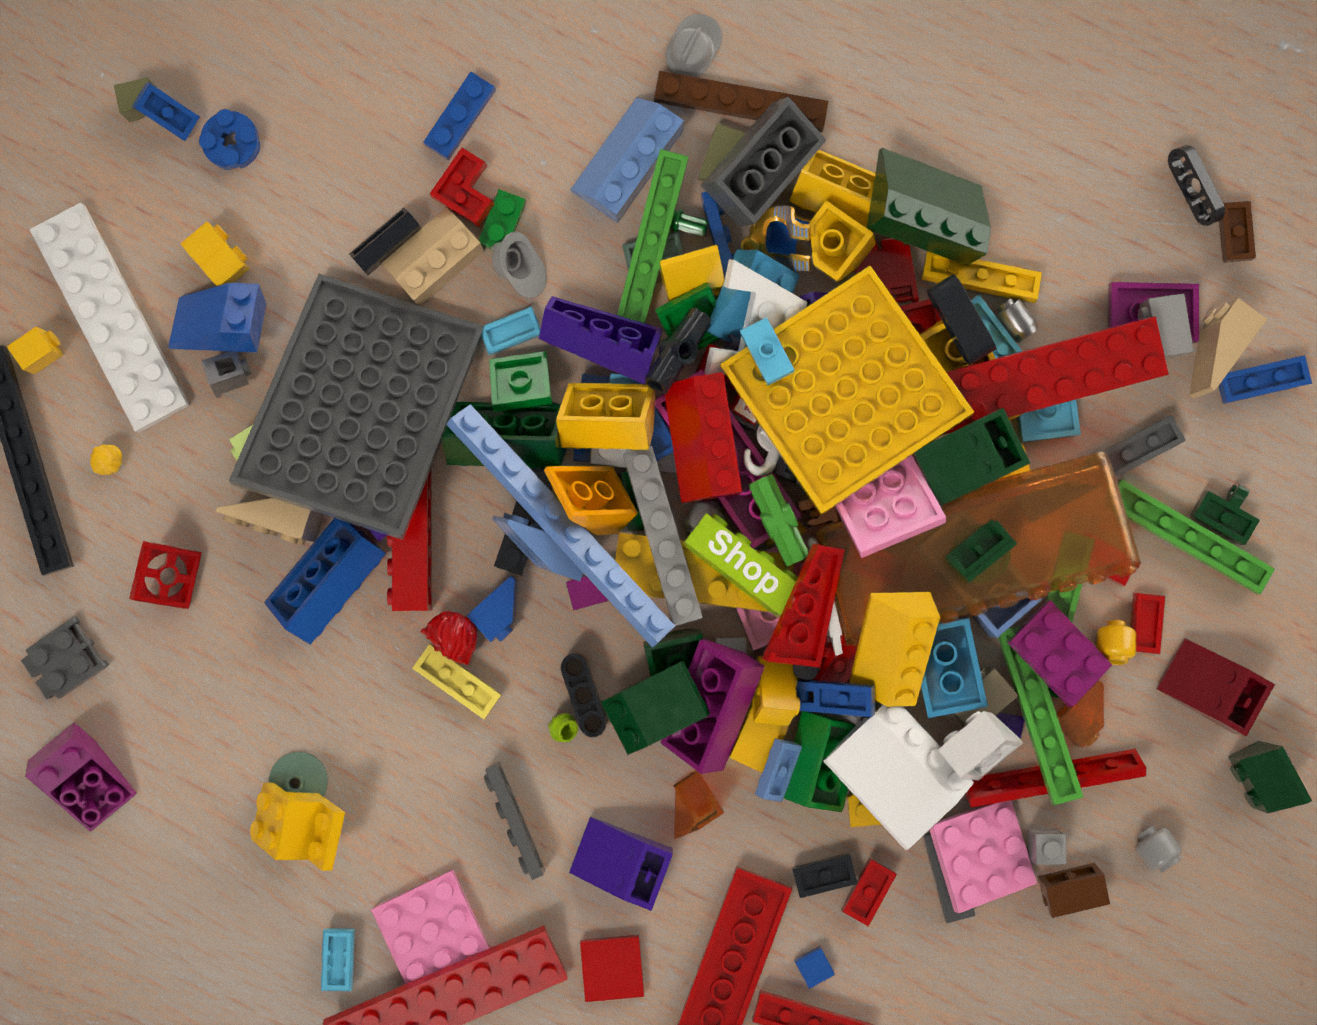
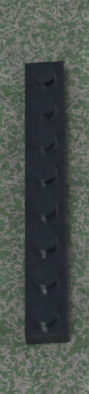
M1 345L0 440L41 575L47 576L74 567L10 353L6 346Z

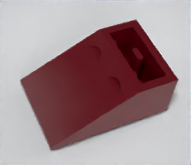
M1184 638L1156 690L1229 732L1247 737L1275 684L1255 672Z

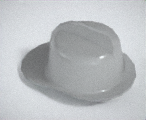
M695 14L681 22L666 51L667 65L672 73L698 77L707 70L722 40L721 29L714 19L707 15Z
M511 232L505 236L502 242L495 243L492 246V265L495 272L500 277L507 279L521 296L535 298L540 295L546 285V269L528 238L520 232Z

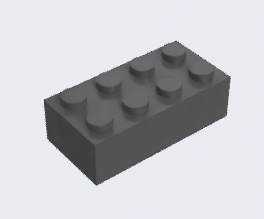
M789 97L775 101L706 178L701 187L739 227L753 225L825 143L826 139Z

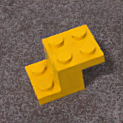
M263 782L261 792L256 800L257 812L255 821L252 822L250 827L251 840L274 860H309L321 871H332L345 812L319 793L286 792L275 783Z

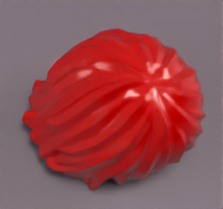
M445 611L434 616L426 628L421 629L420 632L425 634L426 638L431 640L434 645V651H440L443 657L452 659L460 664L463 663L464 665H468L471 662V657L476 650L478 635L475 624L468 617L458 612Z

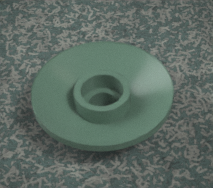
M293 752L283 756L274 764L269 775V783H275L286 792L319 793L324 797L328 786V776L324 765L315 756L305 752ZM292 778L300 780L299 788H294L291 785Z

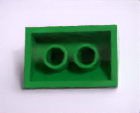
M802 711L794 740L795 743L802 746L783 799L808 808L842 813L848 788L824 763V760L856 726L855 724Z

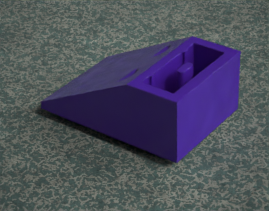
M590 816L569 873L624 901L652 911L671 861L673 848Z

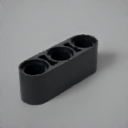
M954 274L927 289L930 301L968 365L975 363L997 349L963 285Z
M572 653L563 659L561 673L580 730L588 737H597L606 728V715L586 657L579 653ZM575 658L581 661L583 669L580 674L573 675L568 672L567 662L570 659ZM578 688H589L592 692V699L586 703L580 702L576 697ZM590 715L598 716L602 725L598 730H589L585 725V719Z

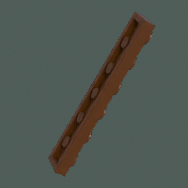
M659 71L654 95L655 103L756 121L773 102L789 97L819 132L824 130L829 101Z

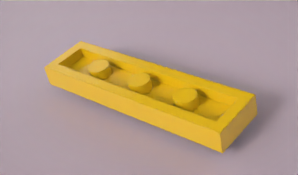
M927 251L921 280L939 283L954 274L964 289L1035 303L1039 295L1042 272L980 259L967 266Z

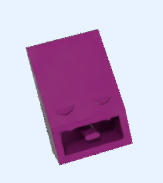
M75 722L28 759L25 777L90 832L137 793L98 743Z

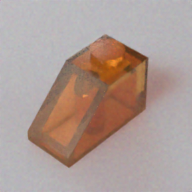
M1100 680L1073 707H1068L1065 704L1056 713L1063 734L1076 746L1083 748L1085 745L1087 747L1092 745L1100 737L1098 732L1104 727V684Z

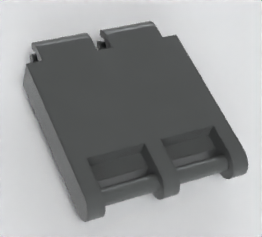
M78 617L70 619L27 648L26 652L28 655L21 660L31 677L42 674L43 677L35 683L46 699L54 696L57 698L64 697L109 666L106 660L102 661L92 646L95 644L92 638L88 639L79 626L80 620ZM71 628H74L83 643L80 644ZM88 649L97 665H94L85 650Z

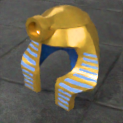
M775 206L769 208L755 224L750 226L749 236L742 240L741 249L758 250L794 272L801 270L810 271L811 256L796 254L798 239L809 241L811 238L810 225H808L810 221L797 216L794 207Z

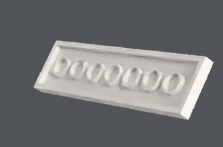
M80 202L29 229L134 431L140 433L190 406L86 206Z

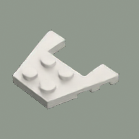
M729 259L723 286L729 289L751 292L743 329L766 317L774 329L807 307L808 302L739 262ZM741 337L738 351L710 347L704 373L707 375L723 372L720 364L747 347L743 338Z

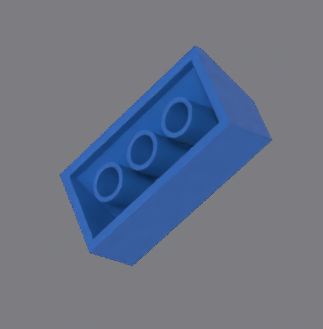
M333 518L264 603L285 630L311 645L322 634L331 619L341 611L350 596L360 588L369 573L379 565L386 553L354 524Z

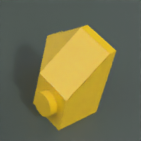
M825 201L808 224L811 229L810 239L813 264L836 282H839L855 270L876 244L873 232L828 201Z

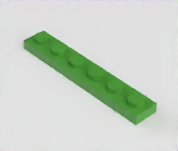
M662 149L659 151L618 316L646 323L660 270V261H662L689 156Z
M1122 479L1118 480L1104 506L1255 594L1262 593L1275 570L1270 565Z
M1021 625L1007 629L998 637L1014 690L1018 694L1017 699L1051 804L1054 806L1080 799L1084 796L1047 684L1007 643L1022 627Z

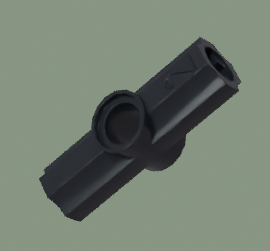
M690 308L673 335L661 341L658 351L659 356L645 376V383L651 389L660 394H667L685 364H691L696 360L698 355L697 346L711 326V319L706 313L699 311L697 308Z

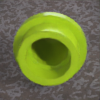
M559 713L557 716H552V720L548 723L550 736L557 742H570L577 735L578 725L576 720L568 713Z

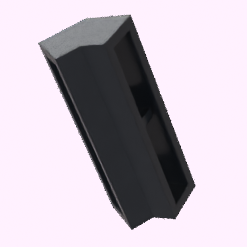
M402 208L350 252L349 255L367 275H370L384 260L421 229V226L407 209Z

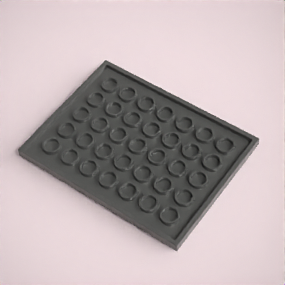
M318 274L230 476V484L403 540L441 444V437L447 428L446 424L451 418L482 338L484 326Z

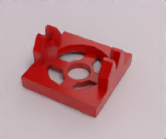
M143 541L129 599L189 609L202 552ZM167 553L164 565H161L158 569L148 568V564L155 557ZM177 556L183 561L186 574H181L175 566ZM166 568H172L175 573L173 581L169 584H163L160 579L161 572ZM145 577L155 578L159 584L158 594H153L147 588ZM177 583H183V586L176 594L168 597L171 587Z

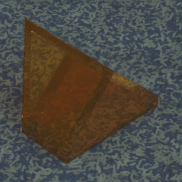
M694 771L673 785L675 788L674 839L700 830L724 814L723 806L699 772Z

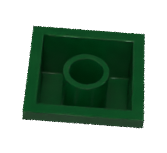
M1257 741L1228 757L1232 764L1230 770L1238 782H1242L1247 791L1244 793V796L1253 809L1272 813L1304 805L1312 801L1283 746Z

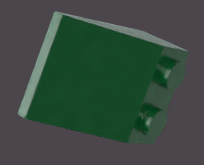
M684 661L630 685L601 701L627 755L648 747L711 715Z

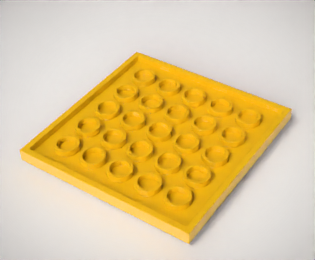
M871 266L865 268L773 329L795 370L794 373L767 386L747 347L720 364V368L821 515L974 414L973 409Z

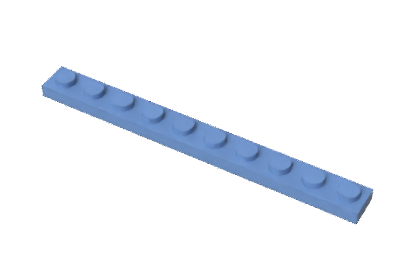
M471 404L449 419L446 425L652 648L675 627L669 618L585 528L569 520L559 499Z

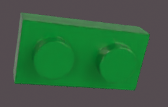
M498 189L493 202L494 205L489 212L478 240L483 247L492 250V246L495 243L502 242L506 235L515 232L524 210L526 199Z

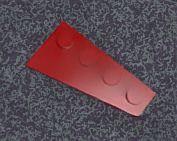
M812 544L763 654V660L811 667L821 666L845 549Z

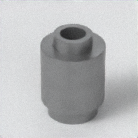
M1009 298L997 307L999 313L996 317L1018 343L1038 329L1034 324L1036 320L1020 299L1014 302L1012 298Z

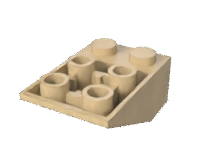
M274 498L217 507L215 511L224 514L223 520L246 527H249L251 523L253 524L252 530L274 536H277L279 532L281 533L280 539L302 545L305 544L306 540L315 541L324 514Z

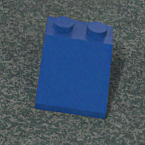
M227 283L179 297L168 345L169 348L257 353L266 310V301L259 284Z

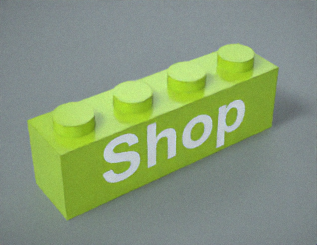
M706 513L682 545L774 616L780 617L798 577L788 569L782 571L774 565L775 559L761 550L758 553L751 548L752 542L743 534L737 532L734 535L726 528L728 524L716 514L710 516Z

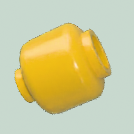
M1107 621V625L1097 630L1096 648L1112 665L1128 664V660L1136 655V632L1133 628L1125 626L1124 621Z

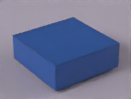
M821 946L794 960L809 989L835 975Z

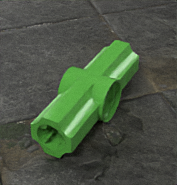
M773 474L749 484L753 498L760 509L762 523L769 537L773 538L785 566L787 567L807 558L808 549L797 529L798 522L789 503H785Z

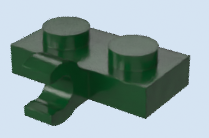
M1240 484L1231 487L1226 500L1210 491H1204L1190 515L1240 545H1246L1260 519L1240 509V506L1250 492L1249 489Z

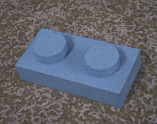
M775 738L763 773L759 779L755 795L765 800L783 801L802 749L801 745L792 741Z

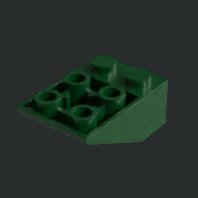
M1004 408L941 437L914 453L920 469L940 506L1030 464Z

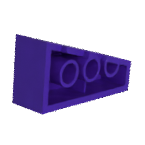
M551 296L544 309L538 339L645 385V376L656 359L663 329Z

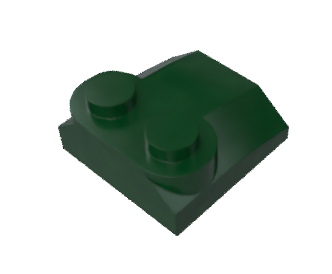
M689 628L669 632L653 648L647 641H644L650 676L681 661H684L689 670L700 639H703L702 631Z

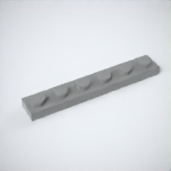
M650 446L649 450H634L624 453L623 458L671 622L678 626L702 619L699 603L653 448Z

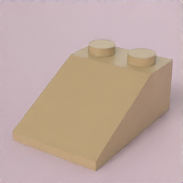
M1239 298L1229 303L1223 302L1218 309L1212 308L1202 321L1205 325L1199 332V342L1197 344L1189 394L1191 397L1197 398L1218 388L1267 321V318Z

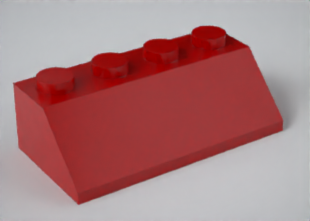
M723 372L694 376L674 382L667 394L664 395L681 503L741 494V481Z

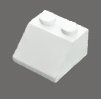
M978 711L966 720L967 725L959 732L957 730L946 736L943 740L945 744L938 750L961 779L980 780L1021 746L1023 742L993 713L986 711L981 713Z

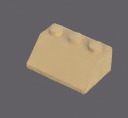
M444 208L381 264L417 305L422 306L482 254L484 249L468 228L448 208Z

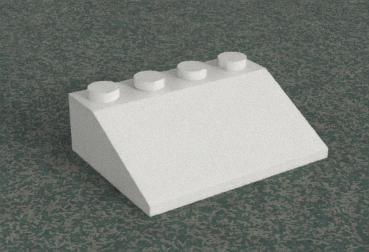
M879 702L875 704V715L863 717L824 760V763L905 850L910 849L950 811L974 783L970 779H961L938 750L940 746L903 706L886 707Z

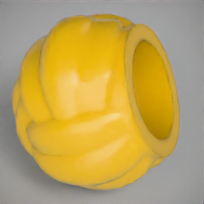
M102 444L94 447L90 454V466L96 474L111 475L120 470L122 452L117 446Z

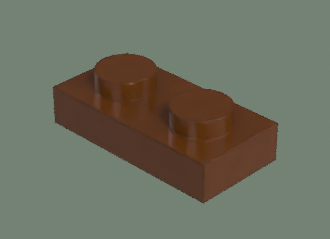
M1251 201L1223 203L1225 215L1219 221L1223 263L1254 260L1256 252Z

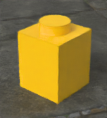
M34 327L7 346L22 370L32 374H37L63 356L58 347L61 343L56 335L50 330L45 331L38 327Z

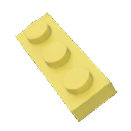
M432 644L427 646L412 668L482 719L488 716L502 696L500 692L459 663L443 657L440 651H434Z

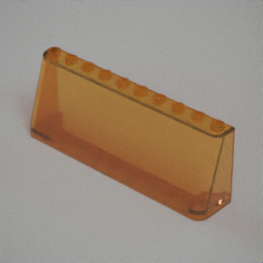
M1097 452L997 479L940 506L946 516V523L861 558L843 521L822 527L816 532L818 544L845 549L834 602L846 646L853 644V647H858L870 593L930 592L940 615L939 621L942 624H947L958 620V616L970 613L971 616H977L986 613L988 608L1000 605V608H1008L1014 606L1021 599L1038 600L1047 596V593L1051 591L1068 592L1077 588L1078 584L1089 582L1090 585L1098 584L1105 581L1108 576L1118 574L1120 577L1128 576L1135 573L1141 564L1113 466L1107 452ZM989 520H997L1018 544L974 580L965 584L944 557Z

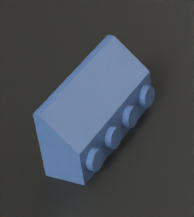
M636 97L572 186L571 192L618 223L654 173L660 149L670 151L682 134L684 120L661 104Z

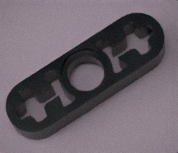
M1184 145L1172 150L1168 155L1169 168L1197 222L1203 226H1209L1220 221L1225 215V206L1195 148L1190 145ZM1185 157L1186 161L1182 163L1181 159ZM1193 178L1200 182L1201 190L1199 193L1192 188ZM1209 208L1212 211L1210 214L1207 213V210Z

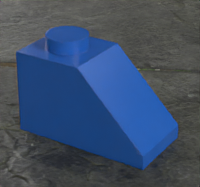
M510 576L467 615L490 642L495 639L501 642L513 631L510 626L515 622L517 579L514 576Z

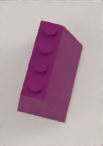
M700 639L688 671L711 715L662 739L661 744L700 774L723 771L765 666L743 651L706 639Z

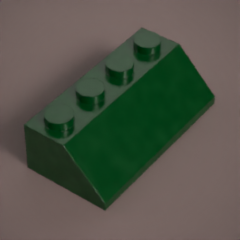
M456 402L451 417L471 404L529 468H546L562 465L567 448H561L556 423L561 404H547L494 412L492 402ZM447 426L441 437L447 465L484 466Z

